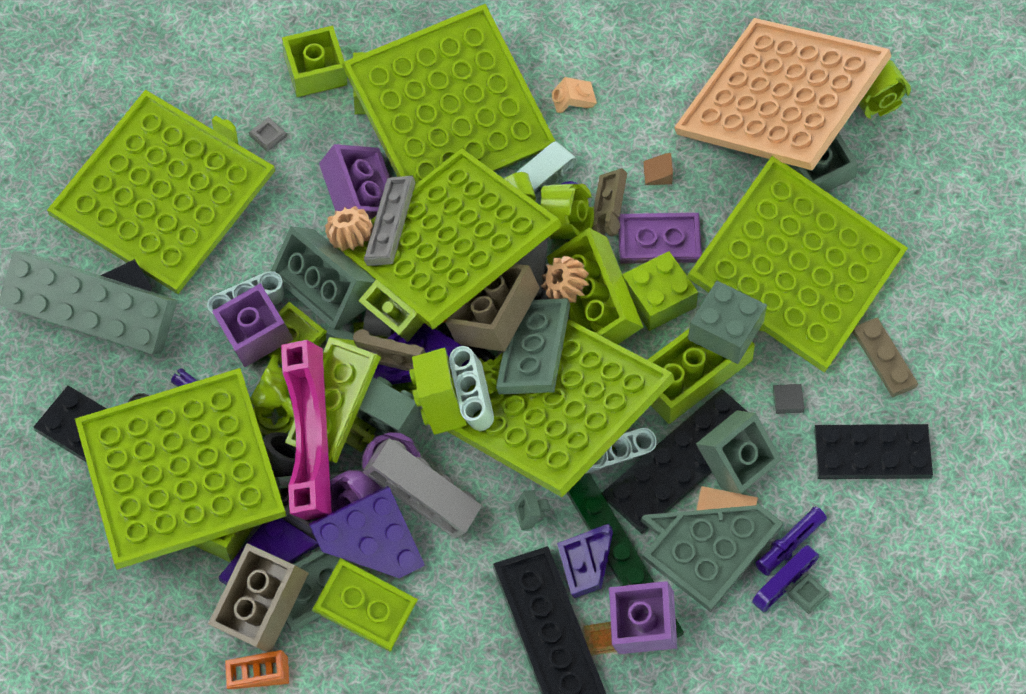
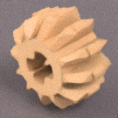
M356 206L351 209L344 207L342 211H335L334 216L327 218L328 223L325 225V232L334 248H340L341 251H345L348 248L354 250L357 246L363 247L364 242L370 240L373 225L364 209H358Z
M563 256L562 259L554 258L553 265H546L548 269L547 274L541 275L546 281L541 287L546 291V296L549 299L568 298L570 303H576L577 295L584 296L582 289L589 285L585 281L589 273L584 269V265L580 261L574 260L569 256Z

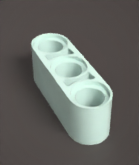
M555 141L517 172L528 173L537 199L541 196L543 186L554 185L565 176L564 172L569 168L573 169L575 167L577 158Z
M268 271L213 295L207 303L210 322L216 327H221L212 311L260 283L273 305L280 303L284 298L282 277L276 272Z
M459 346L451 352L449 363L460 412L473 429L483 431L488 429L494 421L483 366L479 358L469 347ZM466 360H470L466 366L461 367ZM476 385L472 391L467 392L470 386ZM482 410L479 416L473 418L477 411Z
M639 428L624 433L613 444L617 450V456L613 453L611 446L586 473L616 465L653 451L656 447V436L648 428ZM636 438L640 440L641 448L637 445Z

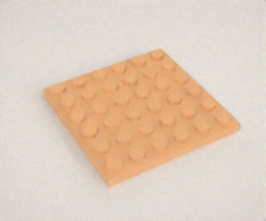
M754 18L675 125L676 134L767 159L773 156L782 163L813 170L890 60V50Z

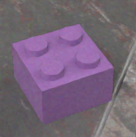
M261 283L212 311L244 368L280 348L281 345L293 340Z
M668 581L609 587L612 646L618 654L677 649L674 591Z

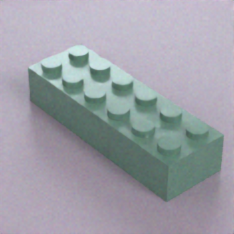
M13 251L0 295V306L150 354L162 353L178 301L21 251Z

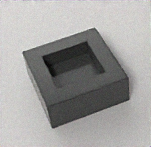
M802 384L773 385L776 414L804 413Z

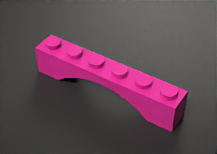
M308 340L281 345L282 373L289 390L296 429L295 464L288 485L290 514L304 520L322 518L332 513L323 349Z

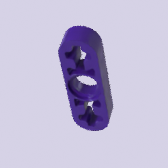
M809 545L804 546L757 592L752 603L763 613L766 612L786 592L784 589L791 582L796 583L816 563L819 554Z

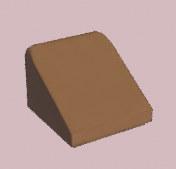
M665 153L643 161L645 185L672 184L673 167L671 153Z

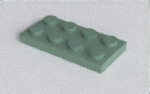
M568 298L532 301L506 351L503 352L496 386L499 394L547 393L555 391L570 310Z

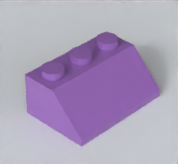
M334 144L320 161L319 165L335 211H342L344 207L351 209L356 206L358 209H364L369 219L374 218L379 209L387 178H390L380 149Z

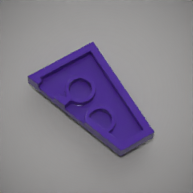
M282 518L262 524L246 543L291 564L305 553L311 552L318 547L314 539ZM246 544L219 575V581L227 585Z

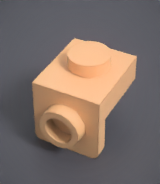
M564 77L552 91V100L557 113H563L569 105L593 108L597 104L592 84L589 81Z

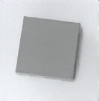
M268 117L249 132V136L268 152L286 138L287 133Z

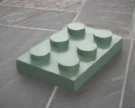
M319 550L293 564L309 574L285 622L291 632L321 617V615L313 612L312 609L337 565L339 557Z

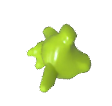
M273 355L250 397L251 403L254 407H263L270 410L283 407L290 416L294 417L292 402L282 373V367L278 366V357Z

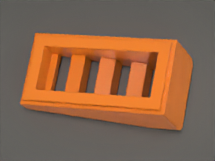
M282 650L225 660L226 686L228 690L289 684L288 656ZM273 663H276L277 673H273ZM261 664L266 666V675L261 676ZM248 665H253L254 677L249 678ZM241 666L242 669L241 680L236 679V667Z

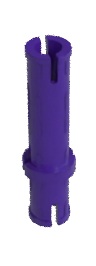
M816 506L812 507L780 540L776 539L771 544V549L756 561L755 564L762 574L769 576L780 563L789 560L792 557V552L827 520L825 513Z

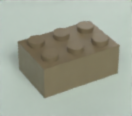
M514 264L448 317L446 324L457 343L464 346L506 351L540 289L530 266Z
M246 544L208 625L265 652H271L309 573L296 565L250 544Z

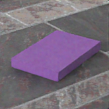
M699 212L620 214V217H618L620 222L618 232L620 264L646 263L670 251L677 263H696L702 255Z

